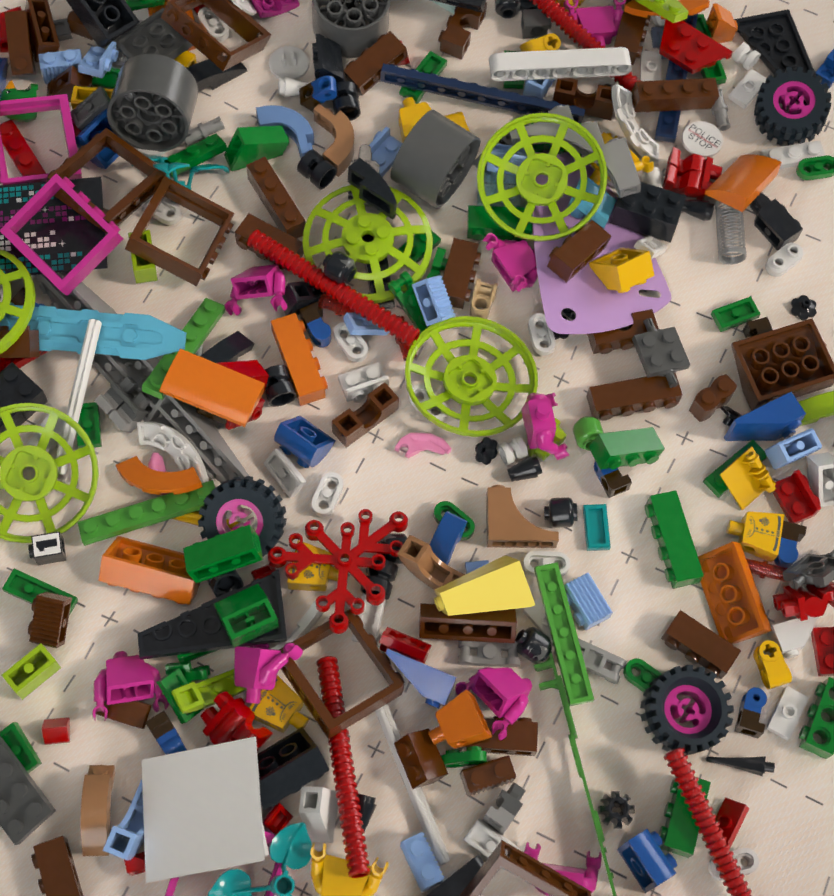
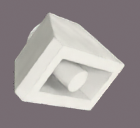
M829 452L807 456V476L813 494L819 498L821 507L834 505V456Z
M808 616V620L804 621L796 618L771 626L772 631L767 634L771 641L778 644L782 655L786 659L798 656L799 651L806 645L818 617Z

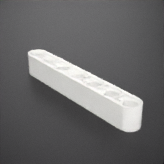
M625 47L503 52L492 54L488 59L491 79L494 81L622 76L630 73L632 70L629 50Z

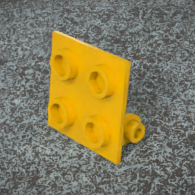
M752 446L719 474L741 510H744L762 492L767 491L771 493L776 489L775 481L770 477L768 470H766L765 465H763L759 455Z

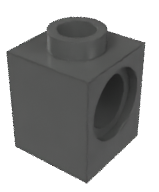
M542 9L522 10L521 29L523 39L539 38L547 35L548 29H551V18H547L546 14L542 13Z

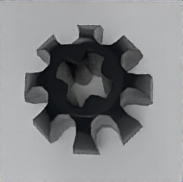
M611 791V798L605 794L600 799L604 806H598V814L605 815V819L602 822L606 826L612 822L614 829H622V822L628 826L633 820L629 814L635 813V806L628 804L631 798L627 794L621 798L619 791ZM613 807H615V808H618V807H619V808L621 809V812H620V813H618V812H614V813H613L612 808H613Z

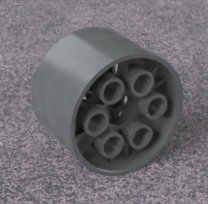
M312 0V27L314 35L316 37V34H321L339 44L342 57H360L361 53L366 48L373 46L381 35L387 34L391 0ZM367 20L370 24L366 25L364 21Z
M141 54L128 59L119 71L108 105L107 119L110 127L118 137L137 149L165 152L177 148L184 142L189 131L198 97L196 80L185 66L164 55Z
M430 110L415 124L401 145L393 162L390 178L438 209L450 199L468 174L478 154L480 138L436 110Z

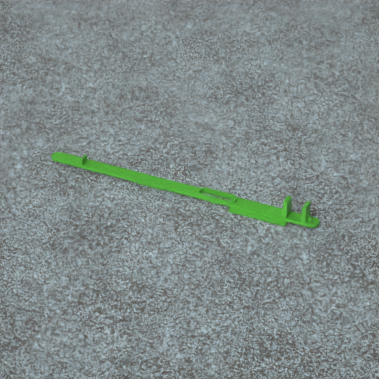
M551 651L549 659L533 666L536 672L553 668L556 679L540 683L539 688L540 691L549 688L559 690L570 731L568 737L579 777L583 780L613 896H617L612 880L614 876L610 872L606 857L607 850L603 846L605 838L599 815L596 810L594 811L575 741V739H578L565 687L561 675L557 673Z

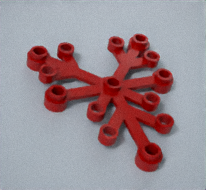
M368 509L361 510L358 514L360 522L359 542L353 549H351V540L355 533V527L352 523L345 522L340 527L342 536L340 549L326 535L323 524L318 520H311L305 525L306 537L311 541H319L332 555L313 554L303 543V537L298 533H293L289 536V546L297 550V552H286L281 547H274L268 553V562L274 568H281L287 562H297L289 563L285 567V575L289 579H296L300 572L311 564L334 565L339 571L337 588L327 596L321 595L317 597L316 609L320 612H326L335 603V613L329 618V628L333 633H344L348 629V617L344 614L345 602L350 607V611L355 615L363 613L365 608L364 601L361 598H355L347 589L348 572L366 590V600L368 603L380 605L384 602V587L379 584H373L358 567L382 570L385 567V557L382 554H391L394 557H398L397 553L399 550L395 551L392 548L397 546L401 549L403 546L401 541L394 540L390 544H380L378 542L392 531L399 533L406 530L408 518L403 512L397 511L391 514L389 522L369 536V526L372 522L373 514ZM367 515L369 518L363 519L362 516ZM311 527H318V529H316V530H312V529H310V528H311ZM346 528L351 529L350 532H345L343 530ZM294 539L300 540L299 543H293L292 541ZM364 552H366V553H380V554H375V555H373L372 558H369V557H359V556L362 555ZM277 553L281 554V556L275 557L273 555ZM343 558L349 559L347 562L341 561ZM381 560L382 563L376 564L374 561ZM290 569L296 570L295 573H289L288 571ZM377 590L380 593L375 595L372 591ZM324 601L327 605L320 606L319 603ZM360 604L361 608L356 609L353 605ZM339 618L343 621L341 623H336L334 620Z

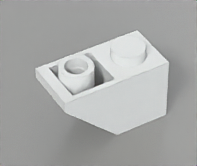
M302 787L299 814L302 822L306 824L311 842L333 843L338 801L336 793L338 791L324 787Z

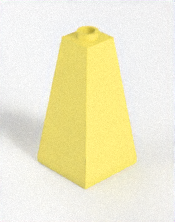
M507 555L434 590L437 596L434 598V602L438 611H442L448 616L535 606L520 560Z

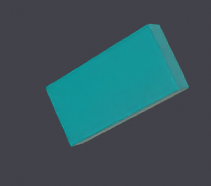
M606 504L583 505L586 550H610Z

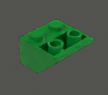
M259 584L214 603V607L234 648L279 627L278 618Z

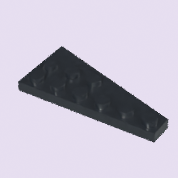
M789 9L734 19L738 25L737 32L753 51L756 50L761 54L760 59L773 74L781 69L782 73H785L786 67H792V71H796L797 67H803L802 72L807 73L809 69L814 71ZM815 71L813 73L814 78L817 77Z
M279 569L262 579L258 578L252 581L251 584L240 589H234L203 603L194 610L181 613L180 616L172 620L164 621L137 633L140 660L234 648L214 607V603L256 584H259L266 594L278 618L279 627L239 646L287 641Z

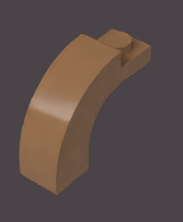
M318 104L314 108V121L335 138L333 144L322 153L324 160L329 161L337 168L336 176L339 177L348 168L353 159V126L341 110L334 115L329 108H324Z
M412 535L408 536L397 553L404 566L419 580L434 590L465 575L442 562L433 553L430 544Z
M115 765L89 766L88 775L84 777L81 800V844L83 856H109V853L103 851V848L111 832L110 804L115 778Z

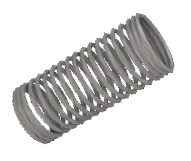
M716 201L715 216L718 259L724 264L733 265L741 263L747 257L743 212L736 209H728L732 208L730 206L720 209L726 206V204L718 207L722 202ZM729 252H739L734 254H727ZM743 253L742 255L737 256V257H726V256H723V254H724V255L733 256V255H738V254Z

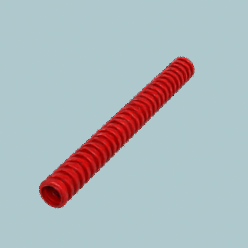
M529 0L533 1L534 5H538L537 8L539 10L542 9V13L546 14L547 18H551V22H555L557 27L560 26V30L564 31L565 35H569V39H573L574 44L578 43L579 48H606L604 45L601 46V42L596 41L597 38L592 37L590 32L587 33L588 30L586 28L583 29V25L578 24L579 22L574 20V16H569L570 13L568 11L565 12V8L560 7L561 4L556 3V0ZM632 72L622 76H609L614 78V82H618V85L623 86L630 92L636 81H641L637 80V76H633Z
M258 229L250 234L247 246L253 247L255 251H259L261 255L264 254L266 258L270 257L271 261H275L277 265L281 264L282 268H287V271H292V274H298L300 279L304 278L306 283L309 282L311 286L315 285L316 289H321L322 293L326 292V295L332 296V299H338V303H343L345 307L349 306L351 311L355 310L356 314H361L363 318L366 317L367 321L372 320V324H378L380 329L384 328L385 332L389 331L391 336L395 335V338L401 339V342H407L409 347L414 345L415 339L417 341L419 338L420 329H414L413 325L409 326L407 321L403 322V319L397 318L395 314L391 315V311H385L384 307L380 308L378 303L374 304V301L368 300L366 296L362 297V293H357L355 289L351 290L349 285L345 286V283L337 284L334 280L326 277L321 268H317L315 264L311 265L310 261H306L304 257L300 258L299 254H294L292 250L289 251V248L283 247L281 243L278 244L270 236L266 237V234L261 233Z
M325 656L316 662L318 666L317 671L320 674L318 677L321 681L319 684L322 688L320 691L321 695H323L322 702H324L325 707L335 719L346 712L343 707L344 701L342 700L343 694L341 693L339 666L337 665L338 660L336 657ZM345 729L331 737L328 744L331 746L329 748L330 753H332L330 758L334 761L331 765L334 768L333 775L336 776L334 783H336L335 790L338 791L336 798L339 799L337 801V805L340 806L338 812L341 814L339 818L343 822L341 829L344 830L342 837L345 838L343 840V844L346 845L344 852L347 853L345 858L346 861H349L346 864L347 869H350L348 877L362 878L369 875L371 871L370 868H367L369 865V860H366L368 852H365L367 845L364 844L366 841L365 836H362L364 829L361 828L363 821L360 820L362 818V813L359 812L361 807L358 805L360 801L359 797H356L358 790L355 789L357 782L354 781L356 779V775L353 774L355 769L352 766L354 762L353 759H350L352 752H350L351 745L348 744L350 742V737H348L349 730Z
M679 747L666 753L663 758L669 762L667 766L672 769L670 773L675 775L674 781L678 782L679 785L677 787L682 790L681 796L686 798L684 802L689 805L687 809L693 813L691 817L696 820L695 826L700 828L698 832L703 835L702 840L707 843L705 847L710 849L709 855L713 856L712 862L717 864L716 870L720 871L719 877L724 879L723 885L727 886V893L731 894V896H751L752 891L750 888H747L748 882L743 880L745 876L743 873H740L741 867L736 865L738 861L736 858H733V851L729 850L730 844L725 842L727 840L726 836L722 835L723 829H719L720 823L715 821L716 815L711 812L713 808L708 806L709 800L704 797L706 793L701 791L702 785L697 783L699 779L694 776L695 770H691L692 764L691 762L688 763V756L683 753L685 749Z

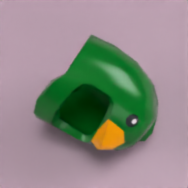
M11 80L7 83L6 88L1 91L0 101L37 97L36 90H38V84H30L25 90H17ZM37 112L6 115L5 117L17 122H28L36 120Z

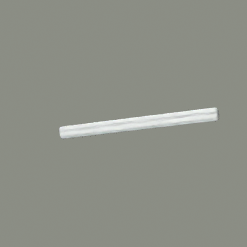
M89 319L66 412L77 423L102 325L99 320ZM64 421L61 437L72 448L76 431ZM60 444L58 446L56 458L66 454L65 450L62 448ZM68 464L58 467V474L65 475Z
M387 703L377 709L375 713L422 830L425 833L426 840L429 842L433 856L436 857L435 861L438 862V866L446 864L450 861V856L422 787L412 789L394 743L401 739V735Z

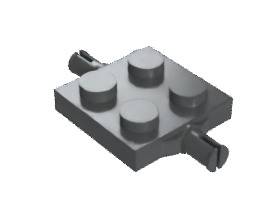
M647 318L643 321L647 332L634 335L632 339L647 378L666 376L669 387H676L679 383L675 373L688 369L690 366L676 328L656 329L653 319Z
M834 550L824 555L807 554L783 571L784 581H790L791 588L795 590L803 584H811L815 587L828 586L834 580Z

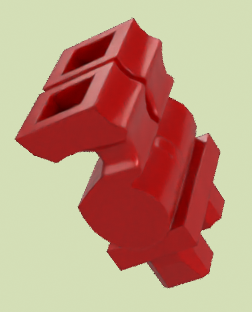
M673 147L668 157L663 189L685 194L697 200H703L704 196H707L705 191L713 184L709 180H717L722 174L723 167L714 165L713 158L707 157L706 159L698 154H692L684 160L680 159L681 151Z
M831 581L826 587H815L811 584H806V587L801 585L796 590L792 589L790 585L783 586L784 593L773 595L774 607L777 611L781 610L784 617L796 616L800 621L808 620V616H823L828 603L834 607V582Z
M227 691L218 694L214 699L215 704L220 709L219 712L212 706L200 715L206 724L202 732L206 737L209 736L214 745L256 736L258 751V748H261L273 734L265 727L253 728L254 712L245 705V701L241 697L234 699Z

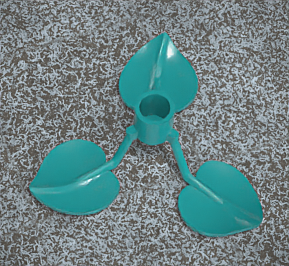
M146 156L152 161L157 162V164H153V167L165 172L167 178L170 179L169 173L173 172L174 181L190 190L193 176L197 172L217 168L230 173L229 168L223 165L204 164L191 167L188 182L185 185V181H178L176 169L190 167V164L180 162L169 164L164 161L168 160V157Z
M300 822L289 825L279 831L272 839L269 849L270 857L274 862L282 863V875L275 876L271 880L270 885L250 888L251 879L249 875L242 870L231 869L219 876L208 892V896H252L251 893L269 890L275 896H292L295 882L288 875L289 872L286 870V866L293 870L300 869L306 866L311 859L312 843L306 824Z

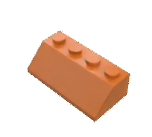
M118 536L102 555L98 581L105 582L110 586H120L128 588L133 592H143L155 598H165L173 600L178 604L187 605L191 604L197 594L200 582L195 583L186 572L184 553Z

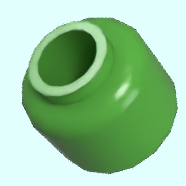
M582 417L573 426V434L577 445L590 451L589 446L597 435L604 433L600 421L594 417Z

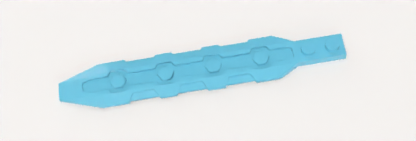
M10 303V305L21 309L23 308V306L21 305H14V303ZM42 305L34 307L31 320L28 323L30 330H39L40 351L51 352L52 350H60L81 354L89 319L99 320L102 325L95 354L120 356V358L148 360L178 352L180 348L185 350L187 334L151 315L101 313L98 310L82 309L81 311L66 310ZM5 314L0 322V326H9V330H11L19 317Z

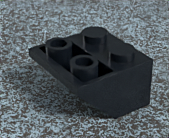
M316 34V43H312L315 80L322 76H332L336 79V83L343 82L344 71L341 46L321 34Z

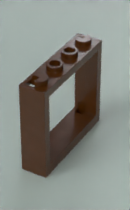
M170 0L167 2L161 18L222 71L264 50L272 35L231 0ZM204 4L248 43L230 52L185 12Z
M106 128L101 133H97L88 144L81 146L77 153L71 158H67L59 168L52 170L47 177V182L56 173L62 179L65 176L69 179L105 147H108L148 176L109 211L105 213L101 210L106 215L103 219L107 223L113 221L119 226L154 195L166 173L153 167V164H156ZM62 188L54 195L63 203L72 208L74 211L83 216L85 219L94 224L96 227H98L103 232L108 234V232L103 227H101ZM92 202L88 203L92 208L96 206Z
M164 176L130 235L125 250L197 286L200 279L205 281L210 271L207 268L208 264H214L219 254L215 252L216 249L219 248L221 250L227 238L223 235L224 233H230L234 225L231 223V220L235 213ZM164 197L221 226L199 268L141 239Z
M350 609L344 612L348 617L349 629L390 686L334 719L294 660L289 657L288 663L281 668L328 739L401 696L404 689L402 675L398 671L395 672L387 654L381 653L374 636L366 632L361 618L358 615H354ZM338 618L334 621L336 623H341L343 620ZM329 621L291 643L305 650L333 634L329 628ZM282 647L281 649H279V650H281V653H282V654L284 653V651H283V648H284V647Z
M501 840L460 895L479 896L501 867L551 896H591V891Z

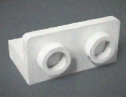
M380 362L338 375V381L347 402L362 400L384 382L389 386V378L387 375L385 376Z

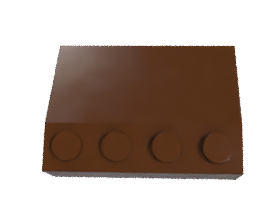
M813 318L731 344L742 390L751 411L789 392H792L796 398L831 387L834 384V363Z

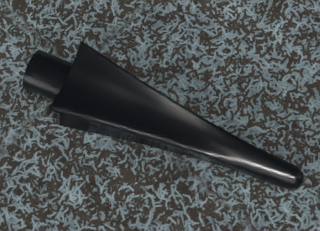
M766 756L740 758L706 757L707 762L737 768L762 777L763 773H774L775 763L765 762Z

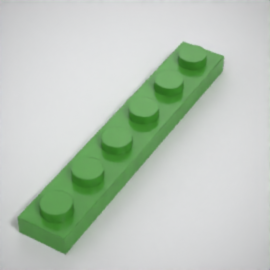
M208 298L204 299L182 330L187 333L185 351L193 354L198 351L225 313V305ZM178 352L162 357L143 383L142 392L161 400L164 399L166 394L159 392L160 387Z
M211 480L202 483L203 487L194 491L176 495L169 493L79 521L77 523L82 543L86 546L198 511L205 504L203 502L205 498L215 489L214 482Z
M558 562L536 566L534 572L569 707L593 702L594 696Z

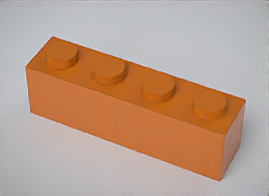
M296 313L271 320V330L284 365L289 371L290 381L294 385L299 405L302 406L324 399L325 389H328L325 377H320L318 372L321 368L317 357L313 358L311 354L313 346L310 338H305L306 328L303 320H298Z

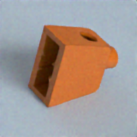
M468 690L460 693L435 713L440 726L428 732L435 745L446 739L448 745L455 749L492 737L475 696Z

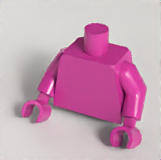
M569 0L564 1V7L569 10V16H574V20H578V24H582L583 29L586 28L588 30L587 33L590 32L592 37H596V41H600L601 46L604 45L606 47V45L611 44L612 37L617 36L624 11L622 5L626 0H623L621 3L613 0L616 9L613 6L576 8V10L574 8L578 5V0H572L573 6L569 5Z
M488 233L482 241L488 243L486 245L487 250L494 249L491 261L512 292L515 290L520 292L523 288L533 287L538 278L535 249H531L525 240H501L493 233Z
M279 265L251 267L231 278L233 287L230 298L232 299L227 301L224 306L230 315L233 312L236 315L241 313L242 308L237 304L240 299L273 295L275 296L272 297L270 302L275 311L277 312L279 305H281L284 311L287 309V304L282 297L285 294L286 281Z
M531 393L527 396V402L521 409L529 448H539L554 454L557 460L570 456L566 451L568 447L565 443L559 446L553 443L556 422L552 407L558 405L554 400L556 394Z
M293 643L285 644L283 654L281 650L268 649L269 644L235 647L234 684L238 687L247 688L246 703L260 704L261 689H274L277 673L288 663V658L297 660L302 656L303 650L298 645Z
M124 651L115 653L113 659L106 661V668L99 672L94 681V702H96V707L93 709V720L96 721V713L102 711L105 714L106 721L108 711L104 706L105 701L107 705L154 698V694L156 699L152 705L155 712L159 711L158 702H162L166 710L169 702L157 684V681L161 679L160 672L150 664L145 663L143 659L140 660L139 655L128 656Z
M485 667L469 678L468 683H457L455 691L456 695H459L465 690L469 692L472 690L498 718H504L502 721L498 720L492 724V734L496 730H502L498 736L499 740H503L507 736V726L509 724L513 725L524 712L529 702L528 695L532 689V683L528 678L521 679L511 668Z
M527 842L524 853L538 860L541 846L537 843L536 848L532 849L529 847V842ZM588 851L586 869L548 863L543 864L593 893L597 886L602 854L599 852V857L594 858L590 856V851ZM535 887V888H536L538 891H540L542 894L547 895V896H551V895L547 894L546 892L540 890L539 888Z

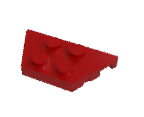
M665 20L659 54L692 75L700 72L703 68L715 65L721 59L726 58L727 60L731 58L733 53L731 50L683 20L676 23Z

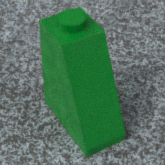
M283 126L238 127L224 156L230 170L237 171L246 168L247 164L260 158L266 157L267 160L282 156L289 144V138Z

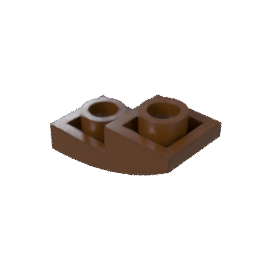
M139 700L107 705L106 701L104 702V706L108 711V719L145 729V722L148 719L152 705ZM98 711L96 713L97 715L105 717V714L102 711Z

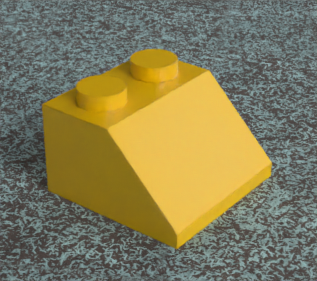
M620 247L589 262L590 268L607 289L615 290L618 293L628 292L631 287L647 282V279L655 276L650 251Z

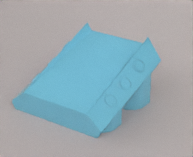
M587 177L585 192L598 195L600 186ZM581 178L577 184L576 189L580 188ZM605 191L603 201L590 221L593 220L604 229L617 199ZM574 197L571 198V200H570V202H569V204H568V207H569V206L572 204V202L575 200ZM582 200L570 215L575 218L585 217L594 204Z

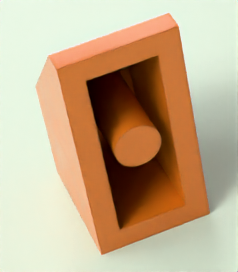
M717 3L713 4L706 21L712 39L718 43L732 41L738 30L736 20L733 19L730 11Z

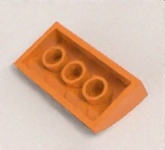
M741 155L705 191V195L743 212L777 176L782 162L762 155Z
M180 348L163 380L159 392L245 427L263 395L265 383Z
M733 541L698 556L704 574L700 582L719 636L729 643L735 644L772 631L741 543Z

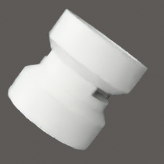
M743 42L734 52L732 59L737 63H742L743 68L749 71L757 63L761 54L756 50H751L750 46Z
M520 436L513 438L509 443L503 442L498 444V451L505 465L514 463L515 459L528 457L527 447Z

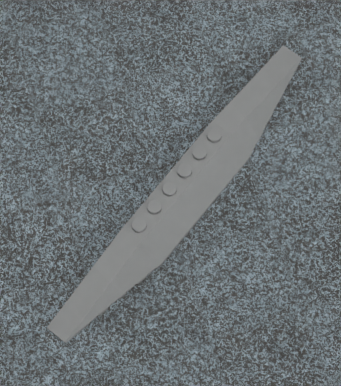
M69 272L57 274L63 279ZM44 274L32 275L37 277L41 283L39 285L40 289L49 296L52 301L51 306L56 307V309L78 311L88 309L98 310L101 313L117 314L114 309L83 282L66 296ZM95 354L92 364L110 384L112 382L119 383L126 376L132 377L138 384L132 392L135 397L139 391H142L143 383L160 360L157 357L148 360L120 358V356ZM147 394L152 400L145 408L149 413L143 418V421L167 425L185 436L200 455L208 477L216 479L222 484L228 479L232 480L234 477L241 476V479L249 476L211 420L196 413L197 407L168 395L161 400Z

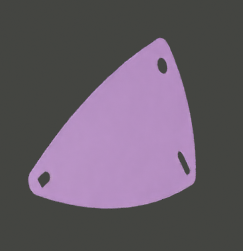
M544 150L543 152H540V153L549 154V151ZM564 152L557 155V158L564 166L575 162L570 153ZM587 165L585 167L587 170V177L589 178L591 174L594 172V169L590 165ZM579 170L568 174L567 186L577 187L581 178ZM538 175L536 182L544 185L548 182V178L545 175ZM606 185V192L618 200L617 196ZM563 194L556 201L560 213L568 208L571 196ZM536 205L533 211V217L543 218L552 216L548 205ZM613 208L604 228L612 237L605 250L593 260L620 247L636 249L634 245L638 240L643 239L644 236L642 233L611 224ZM569 214L563 219L569 229L580 222L584 216L582 218H575ZM555 222L547 224L533 223V235L544 236L560 233ZM567 237L552 241H534L537 275L545 319L549 329L555 333L591 334L619 329L634 323L631 313L653 309V312L656 313L671 301L670 290L656 258L651 259L655 276L647 279V282L631 287L628 292L618 293L615 290L607 289L590 268L589 264L567 283L547 267L551 259L549 254L555 247L558 246L560 248ZM639 290L658 291L661 297H643L638 292ZM565 308L572 309L576 313V318L572 321L565 320L561 315L562 310Z

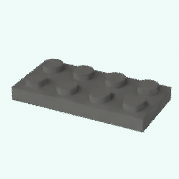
M0 736V826L14 845H19L56 810Z

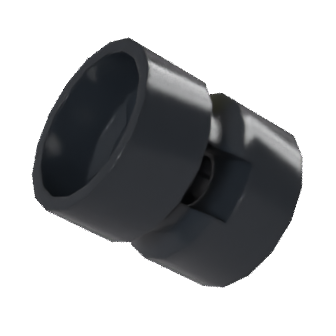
M349 81L336 83L337 96L332 100L334 115L341 110L350 121L358 118L361 111L357 85Z
M315 150L308 151L297 165V171L305 178H310V182L319 189L327 187L337 173V168L329 161L324 160V157Z
M275 365L266 368L265 371L269 377L265 394L270 406H282L292 402L296 398L297 393L293 383L290 382L291 377L285 365Z
M385 559V567L382 570L367 567L366 573L373 584H379L384 587L385 599L388 600L393 588L390 582L395 581L398 566ZM376 560L374 563L381 564L382 561ZM361 586L360 591L366 594V590ZM377 590L372 591L375 595L380 593Z
M236 570L207 579L216 597L244 587V583Z

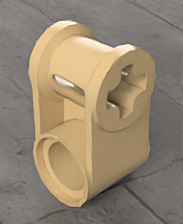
M477 278L471 300L470 316L488 318L492 302H494L498 283L493 285L481 282V279Z

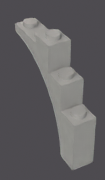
M559 105L548 111V113L558 114L574 120L569 105ZM597 121L582 123L581 125L592 134L603 151L607 166V176L614 184L619 198L640 192L641 182L626 138H614L604 144ZM536 122L525 128L529 137L538 135L555 137L560 124ZM568 128L564 141L568 142L577 152L584 156L593 153L591 146L577 132ZM516 129L510 131L512 146L521 141ZM541 142V143H534V144H551V143H543V142Z

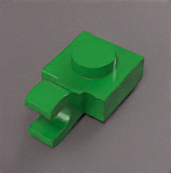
M438 247L431 271L426 278L441 275V271H445L448 261L445 258L446 249Z
M191 661L168 663L165 666L166 675L174 669L180 668L188 683L194 682L193 680H206L208 675H211L209 665L192 668Z

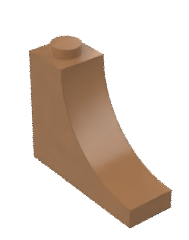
M493 485L487 488V547H557L559 532L541 529L526 520L514 504L511 488L503 485Z

